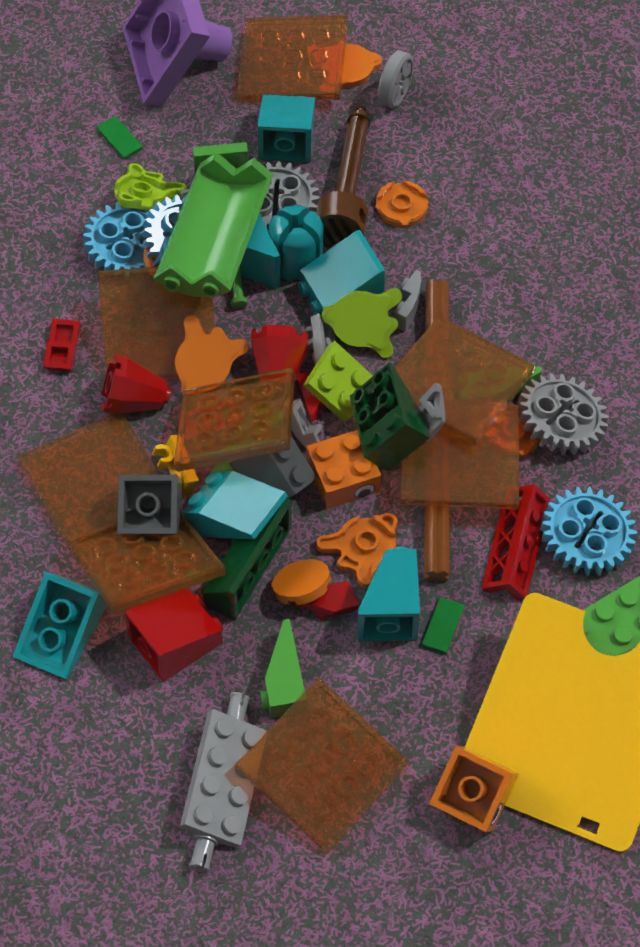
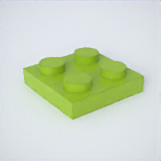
M334 341L328 344L303 386L337 417L346 421L353 414L350 395L373 375Z

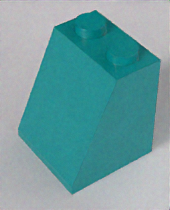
M263 95L257 126L258 159L311 162L315 97Z
M358 230L300 270L298 289L303 298L308 297L310 300V308L313 315L319 313L322 316L325 306L334 304L349 292L367 291L373 294L383 293L385 269L362 232Z
M407 547L386 549L358 609L357 641L417 640L420 620L417 549H408Z

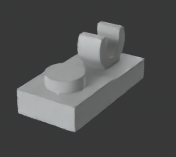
M319 313L311 316L312 326L303 329L304 332L308 333V337H312L308 340V348L314 350L312 358L315 365L328 344L335 341L334 330L323 321Z

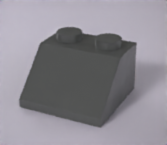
M287 429L272 430L229 462L235 472L285 491L288 495L287 498L297 494L317 478Z
M118 475V535L178 533L182 510V479L178 475Z

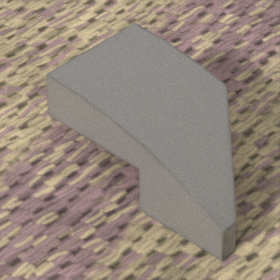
M434 383L419 399L421 402L419 409L425 418L430 436L426 442H429L446 422L443 391L439 383Z

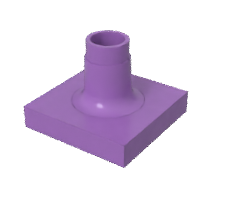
M139 0L122 27L143 103L153 106L164 105L194 59L223 62L228 57L232 47L230 28L205 20L199 0Z

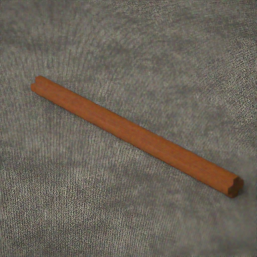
M430 279L426 282L425 393L434 383H439L442 386L446 422L429 442H425L424 579L426 581L437 580L439 582H446L449 580L450 575L449 283L444 279L438 282Z

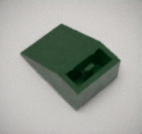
M389 362L381 370L377 371L374 376L350 395L364 458L381 468L390 471L430 438L422 412L392 363Z

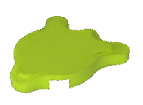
M132 163L128 165L127 174L121 176L116 181L114 195L118 200L117 203L123 208L151 210L157 202L161 203L166 197L172 199L175 195L180 197V190L187 189V187L181 182H164V176L161 173L148 172L141 165Z
M391 288L381 294H373L367 291H352L334 304L325 306L322 311V319L332 327L336 335L344 343L356 347H370L381 357L388 358L393 354V345L389 337L398 327V320L390 317L388 311L401 301L402 293L398 288Z

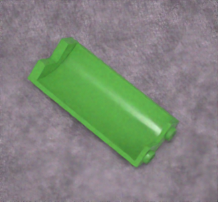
M217 152L201 162L153 279L162 284L168 291L196 297L215 298L231 291L274 174L255 158H252L237 169Z

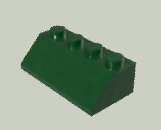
M286 498L255 539L232 538L229 552L227 555L223 554L217 562L216 573L212 579L207 578L203 584L201 594H203V601L207 608L236 621L292 528L290 499Z

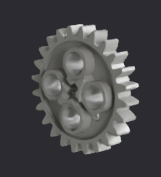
M280 161L277 162L276 167H272L270 162H267L266 168L274 175L259 214L268 232L269 222L273 217L276 182H280L278 211L286 206L302 205L308 207L309 212L314 211L316 213L320 199L319 188H316L315 179L309 180L310 173L307 172L301 175V167L291 170V163H288L284 168L281 166Z
M550 373L547 380L540 375L537 381L532 379L528 386L525 385L517 401L519 406L516 412L521 414L518 422L526 423L523 431H532L530 439L539 438L541 440L540 447L547 443L550 445L551 452L557 447L560 448L562 455L565 454L567 449L573 455H576L578 449L586 453L589 447L594 449L597 442L600 443L608 427L606 422L609 416L604 414L607 407L599 405L602 400L601 397L592 396L594 389H584L585 382L577 385L575 384V377H572L570 381H566L564 374H561L559 379H556Z

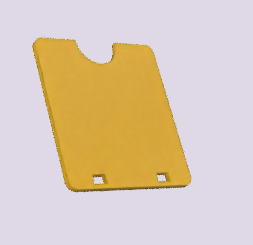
M531 593L523 600L465 748L519 773L505 804L506 807L618 852L626 851L631 847L640 824V642L631 651L622 655L610 656L602 654L595 650L586 639L583 628L586 611L539 593ZM582 817L600 824L597 834L577 827Z

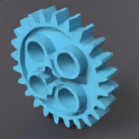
M175 195L172 200L166 197L161 203L157 202L153 209L148 212L146 220L142 223L145 229L142 231L141 236L147 238L142 246L150 247V251L146 256H154L156 258L152 264L153 266L159 265L174 229V226L169 221L176 224L186 196L182 201L178 195Z
M116 202L115 209L106 205L105 213L97 210L96 218L90 216L89 225H85L83 243L84 253H88V261H95V269L103 266V274L106 275L112 271L114 272V279H117L120 274H124L125 281H128L130 275H134L136 280H139L140 273L150 277V273L147 271L143 261L144 249L146 247H143L142 244L147 238L141 236L142 231L145 229L142 223L146 220V215L150 210L142 211L136 208H122Z
M576 487L574 495L569 490H565L564 496L556 495L554 503L549 502L546 511H544L543 522L540 527V531L544 532L541 540L548 542L547 552L555 551L554 561L561 558L564 559L563 568L572 564L574 565V573H577L580 568H584L586 576L589 575L591 569H594L598 576L601 575L603 567L611 573L615 565L621 567L624 559L628 560L636 543L634 539L637 531L633 530L636 522L628 520L631 511H621L623 502L614 504L612 502L614 495L612 494L606 499L603 497V490H600L597 495L593 494L591 487H588L586 493H582L581 489ZM601 514L602 516L597 520L595 527L589 531L580 548H575L580 542L583 533L587 532L596 515Z

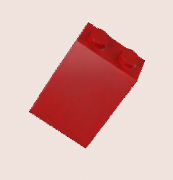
M187 587L125 611L130 641L163 682L223 643L222 631H224L221 622L216 616L211 617L207 613L205 603L198 594L193 595Z

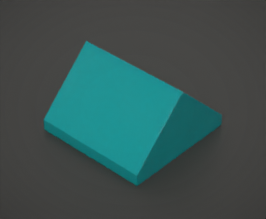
M259 214L240 264V272L242 277L277 288L280 287V255Z

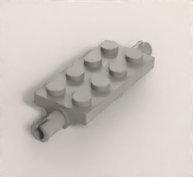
M232 692L230 694L226 714L215 709L207 713L180 823V828L190 831L194 836L195 847L189 868L195 870L196 866H198L197 872L201 873L209 872L215 846L222 844L238 848L242 844L267 730L244 721L250 698L244 695L243 699H241L243 693Z

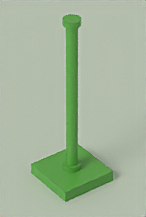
M247 142L193 147L194 176L199 164L216 152L236 169L248 162ZM240 267L232 286L233 298L230 302L233 309L245 308L248 305L247 298L243 295Z

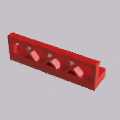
M535 484L506 489L481 587L484 592L491 593L506 590L517 600H523L528 595L543 534L540 531L543 522L542 517L551 500ZM522 497L521 501L512 509L514 499ZM516 519L515 526L506 533L507 527ZM510 544L509 551L500 559L501 551ZM504 569L501 581L494 582L495 576Z

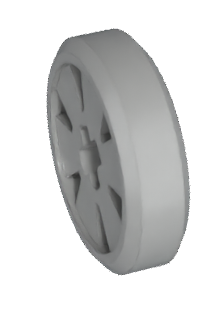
M397 50L388 59L378 87V99L382 106L391 109L395 108L400 104L408 91L414 68L413 58L410 53Z

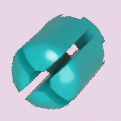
M302 205L286 206L279 210L277 215H274L269 222V234L280 255V278L287 281H292V279L300 280V270L323 254L324 225L320 216L314 211L309 212L308 207Z

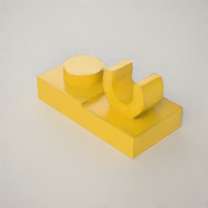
M170 435L166 445L159 444L155 446L152 455L164 457L160 458L157 464L158 468L165 469L168 467L170 475H178L182 479V499L191 497L199 480L180 435Z

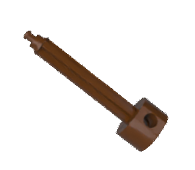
M358 105L356 110L347 119L348 126L336 189L324 194L319 199L316 214L320 216L324 225L323 245L330 249L355 231L360 230L364 236L368 209L363 200L356 196L367 130L370 126L364 105Z

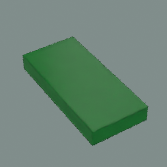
M116 116L96 126L99 133L124 160L143 150V146Z
M440 597L422 642V647L447 655L465 605Z

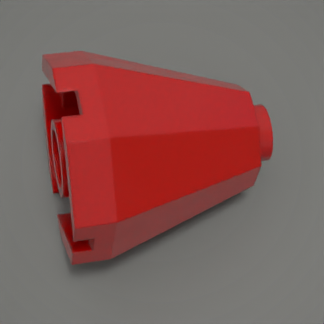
M284 325L262 326V332L257 333V328L252 329L251 348L261 388L267 391L268 395L280 397L284 393L290 392L308 352V333L302 331L301 336L297 334V328Z
M113 353L111 358L115 363L109 362L102 386L101 396L107 397L106 403L100 402V409L103 412L118 414L159 410L163 404H168L171 388L167 387L166 380L125 355Z

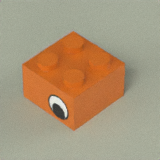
M358 430L306 446V461L317 476L314 483L326 509L380 492L382 475L376 464L364 458Z
M455 746L429 804L484 832H491L496 826L519 773L463 746Z

